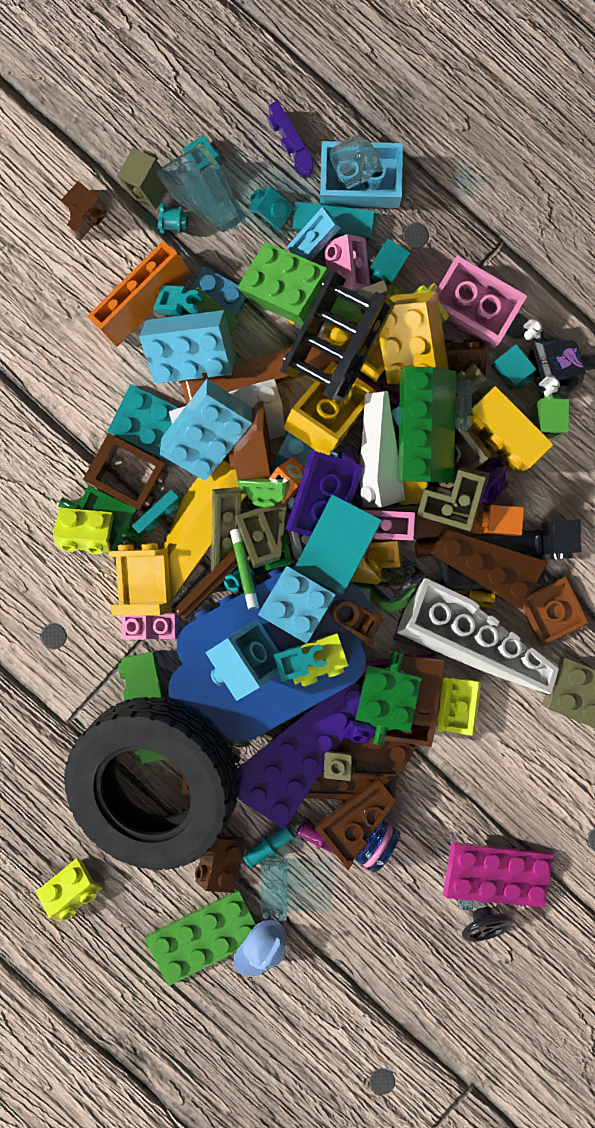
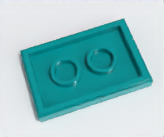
M331 495L294 569L344 595L383 520Z

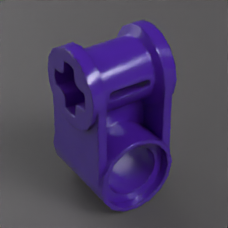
M500 458L489 459L477 469L490 473L482 502L492 504L499 495L508 489V482L506 480L508 462Z

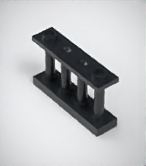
M330 270L328 276L322 281L321 290L293 346L283 359L280 371L294 378H297L299 372L326 385L323 393L325 396L343 404L395 303L379 292H375L373 298L368 299L344 287L346 279L337 272ZM337 297L365 310V314L359 324L356 325L330 312ZM325 322L352 335L347 349L342 350L317 337ZM312 347L339 360L333 375H329L305 362Z

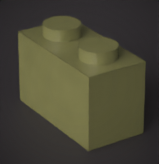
M132 148L117 177L134 200L157 210L171 181L165 174L166 170L158 163V157L146 149L141 152Z

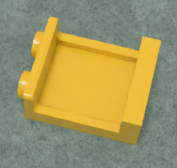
M158 543L141 544L142 549H134V544L117 545L118 550L108 551L109 557H116L119 603L111 605L112 616L163 615L172 612L168 548H158Z

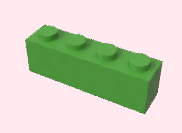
M156 650L121 658L118 669L120 678L125 679L127 688L123 692L124 700H132L138 697L165 698ZM134 749L136 757L141 758L142 764L167 759L153 751Z

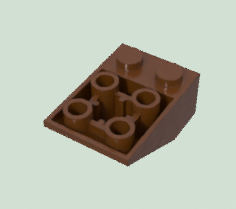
M392 653L389 656L388 668L390 667ZM410 655L403 656L400 670L407 675L422 679L410 732L398 729L387 730L386 741L432 747L437 722L444 660Z

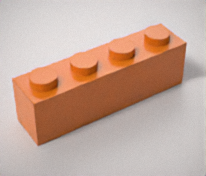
M162 241L87 317L108 340L118 347L154 311L153 308L161 286H179L192 272L180 255Z

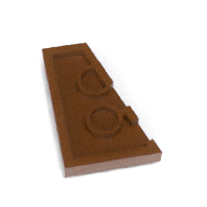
M378 777L315 825L316 831L347 870L350 869L360 850H363L371 834L379 827L396 802L395 797Z

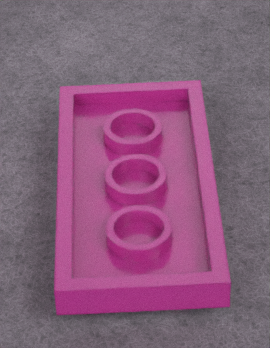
M451 841L443 895L449 899L545 907L554 855L545 851Z

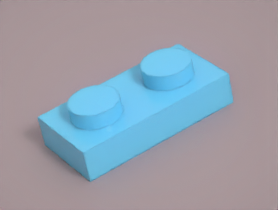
M322 207L291 241L287 248L291 253L312 261L341 227L330 212Z

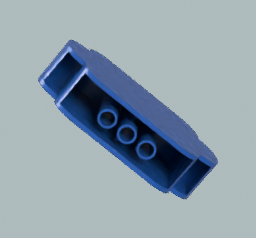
M278 567L266 574L268 580L259 584L258 580L253 581L259 608L248 610L245 594L243 593L236 597L235 593H232L218 601L221 605L213 610L212 606H208L194 614L197 619L182 629L177 640V653L183 665L173 673L170 679V699L184 704L188 708H192L200 713L201 716L207 718L212 724L215 723L220 732L227 738L244 742L262 735L352 685L360 678L365 668L366 657L360 644L363 639L336 623L330 616V608L335 601L345 599L373 612L370 603L359 587L350 583L345 594L342 595L302 574L335 594L309 641L337 632L348 666L343 667V673L333 677H328L327 673L317 676L318 681L307 686H302L301 682L295 684L293 679L281 682L278 673L260 688L237 701L225 683L217 685L212 680L211 671L215 667L205 652L257 618L279 652L305 643L258 615L283 573L281 567ZM344 606L339 610L340 620H345L350 616L351 610L349 606Z

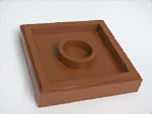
M563 576L532 591L522 608L541 647L590 624L567 576Z

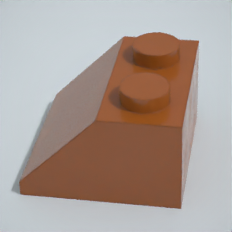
M258 401L252 408V425L231 449L232 454L229 455L231 470H236L238 480L271 476V442L264 401Z

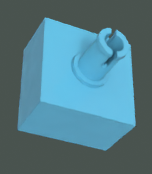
M258 618L205 652L215 667L211 671L212 680L217 685L225 683L236 701L260 688L279 673L274 654L278 653L279 650Z

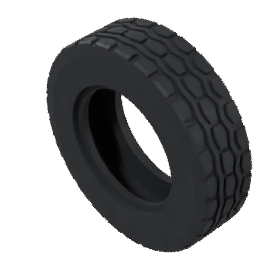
M138 697L132 700L128 699L104 711L77 739L66 762L64 773L66 777L64 779L65 793L67 794L70 810L73 812V817L79 827L106 854L134 867L147 868L149 870H168L179 868L181 865H188L195 862L196 859H200L219 839L234 812L239 796L240 783L238 782V768L235 765L236 760L220 731L218 732L215 729L216 727L197 711L179 702L166 700V698ZM144 749L156 752L169 759L182 772L188 783L191 796L190 808L183 813L173 816L154 815L138 808L125 796L117 781L115 771L117 755L127 750Z

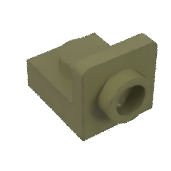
M327 751L324 761V778L351 781L356 771L357 760L352 759L351 753Z

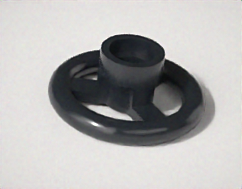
M491 907L479 908L472 912L473 922L463 929L462 937L469 942H479L494 938L511 928L513 918L508 914H494ZM475 930H479L477 933L471 934Z

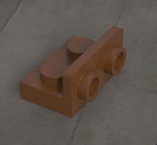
M444 339L449 370L456 371L457 375L461 370L465 371L474 363L484 375L486 374L487 348L483 342H480L478 339H465L463 343H453V340Z

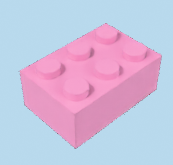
M458 255L436 290L439 302L449 314L446 322L493 349L503 339L527 297L524 293Z

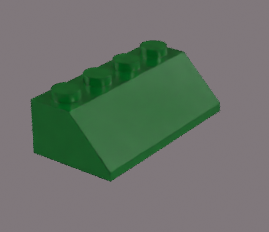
M405 366L400 370L398 482L453 483L456 371L436 367Z

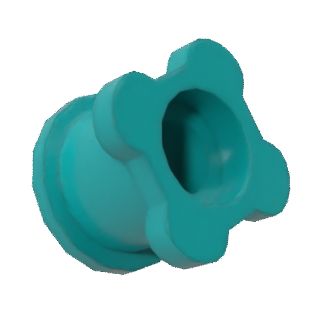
M160 203L158 219L160 233L165 234L166 230H176L181 234L183 229H187L188 212H184L183 206H180L179 209L167 208L165 203Z

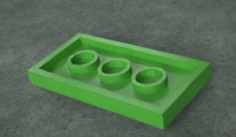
M238 888L234 893H228L146 935L144 940L167 985L170 986L237 952L250 931L257 925V922L240 888Z

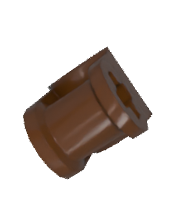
M345 599L335 601L330 608V616L336 623L372 645L374 643L373 637L379 626L386 621L375 613ZM344 606H349L351 610L350 616L345 620H340L339 610Z

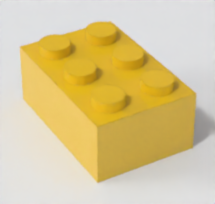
M437 292L386 295L395 303L379 334L387 384H400V370L405 366L436 367L449 370Z
M332 361L323 372L333 375L338 364ZM356 378L343 404L325 396L323 393L326 385L315 381L292 408L283 428L314 450L331 455L363 415L365 394L376 392V390Z
M496 386L464 416L476 433L479 432L486 439L484 441L485 445L494 453L498 451L505 458L504 460L508 462V468L513 472L517 470L520 473L530 468L553 446L542 432Z

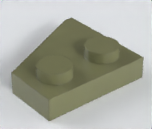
M278 502L271 507H262L236 515V523L254 568L280 560L287 507L286 502L284 504Z

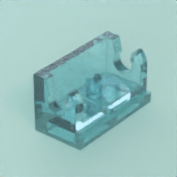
M266 858L261 862V912H263L264 919H268L270 915H276L278 920L287 921L288 859Z

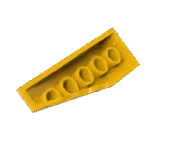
M222 460L206 481L198 477L183 496L162 548H168L171 602L211 549L212 489L239 487L236 470H231L230 464ZM245 492L241 494V507L249 498Z

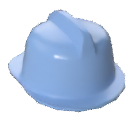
M271 919L255 925L234 955L233 964L238 973L248 977L257 976L268 968L275 967L283 960L286 951V931L283 925Z

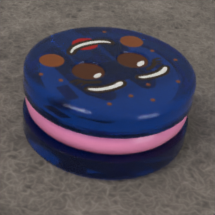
M383 819L379 827L374 830L367 840L363 850H360L355 861L372 873L378 872L396 848L400 839V831Z

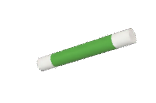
M234 529L230 533L248 610H254L259 608L246 549L240 530Z

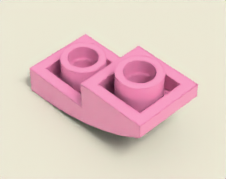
M169 612L163 615L122 616V639H178L179 615L176 612Z

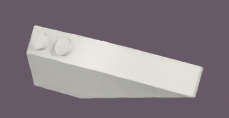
M427 578L423 579L404 610L397 630L398 634L494 676L547 694L552 693L559 668L535 649L528 648L520 641V637L513 632H508L499 624L500 621L492 615L488 616L479 609L480 606L473 600Z

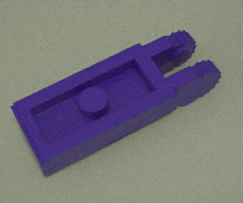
M275 101L269 105L268 123L274 132L278 131L281 135V145L286 154L293 155L294 169L298 172V175L303 178H309L313 171V161L279 101Z

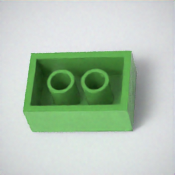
M265 242L237 288L252 303L303 326L321 290L322 281L328 276L330 271L324 266Z

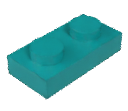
M170 490L136 521L132 527L139 534L143 535L145 532L148 535L151 534L160 525L159 519L165 514L170 516L179 508L178 502L181 498L173 490Z

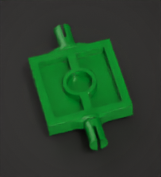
M88 486L83 497L77 503L62 497L60 501L69 506L60 502L58 504V507L112 512L114 518L109 538L110 551L118 550L117 545H121L125 539L140 546L142 541L133 538V536L141 540L144 539V535L131 530V522L137 509L95 488Z
M392 652L389 668L380 669L367 666L355 720L368 722L376 727L373 744L378 745L379 742L380 746H384L387 730L398 729L410 732L422 679L407 675L400 670L404 654H398L397 652Z

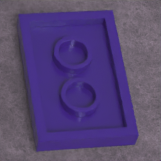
M311 449L286 529L310 537L331 495L352 504L364 466Z

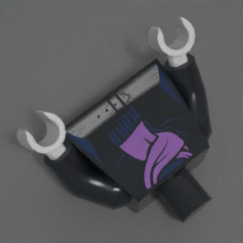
M533 318L523 326L528 329L524 334L525 339L534 340L528 354V359L536 368L533 376L540 399L544 398V395L549 397L552 394L561 395V399H567L579 389L586 370L595 369V354L581 355L577 342L549 335L542 330L541 323Z

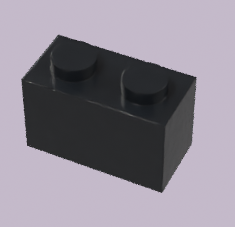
M580 519L542 522L543 554H550V559L573 558V553H581Z

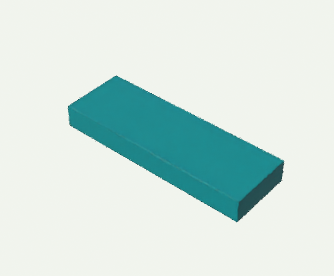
M304 202L295 203L293 231H301L323 207L330 212L341 227L334 236L350 234L371 240L374 211Z

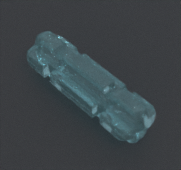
M461 379L456 386V393L458 394L456 396V416L458 418H455V427L463 431L469 430L472 426L473 395L470 393L473 392V383L465 379Z

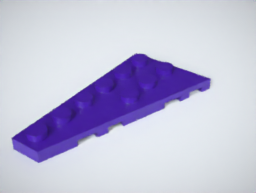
M355 682L319 702L258 750L247 761L238 766V782L240 784L237 799L285 829L324 769L325 753L337 749L343 739V731L350 721H355L362 686Z

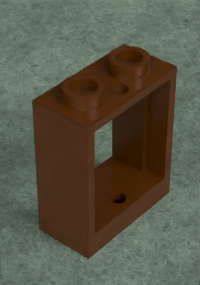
M108 433L83 480L143 512L145 508L149 509L156 498V495L153 493L158 485L162 486L169 472L166 471L168 466L165 463ZM119 447L156 466L137 501L101 482Z

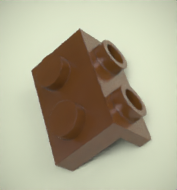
M220 836L214 846L200 858L199 865L195 870V882L208 892L234 893L246 841L238 837Z

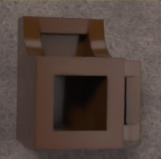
M79 181L60 200L66 210L70 212V220L67 226L80 240L93 226H98L103 221L107 212L100 198Z

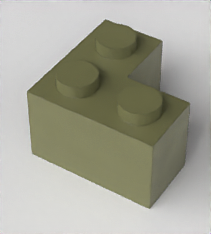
M463 466L458 470L453 491L429 485L423 491L417 516L471 531L477 522L490 473Z

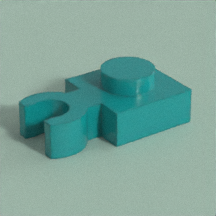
M162 285L153 309L159 315L181 316L183 309H186L191 314H196L199 310L192 303L196 300H203V297L198 291H188L184 286Z
M314 645L304 654L301 646L275 653L274 658L281 682L308 675L307 666L309 665L315 667L325 666L327 664L326 659L316 661L313 657L316 651L323 649L322 645Z

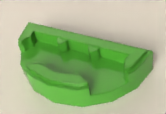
M255 478L237 480L242 493L245 492L253 500L252 503L254 505L264 508L276 505L285 498L289 490L288 479Z

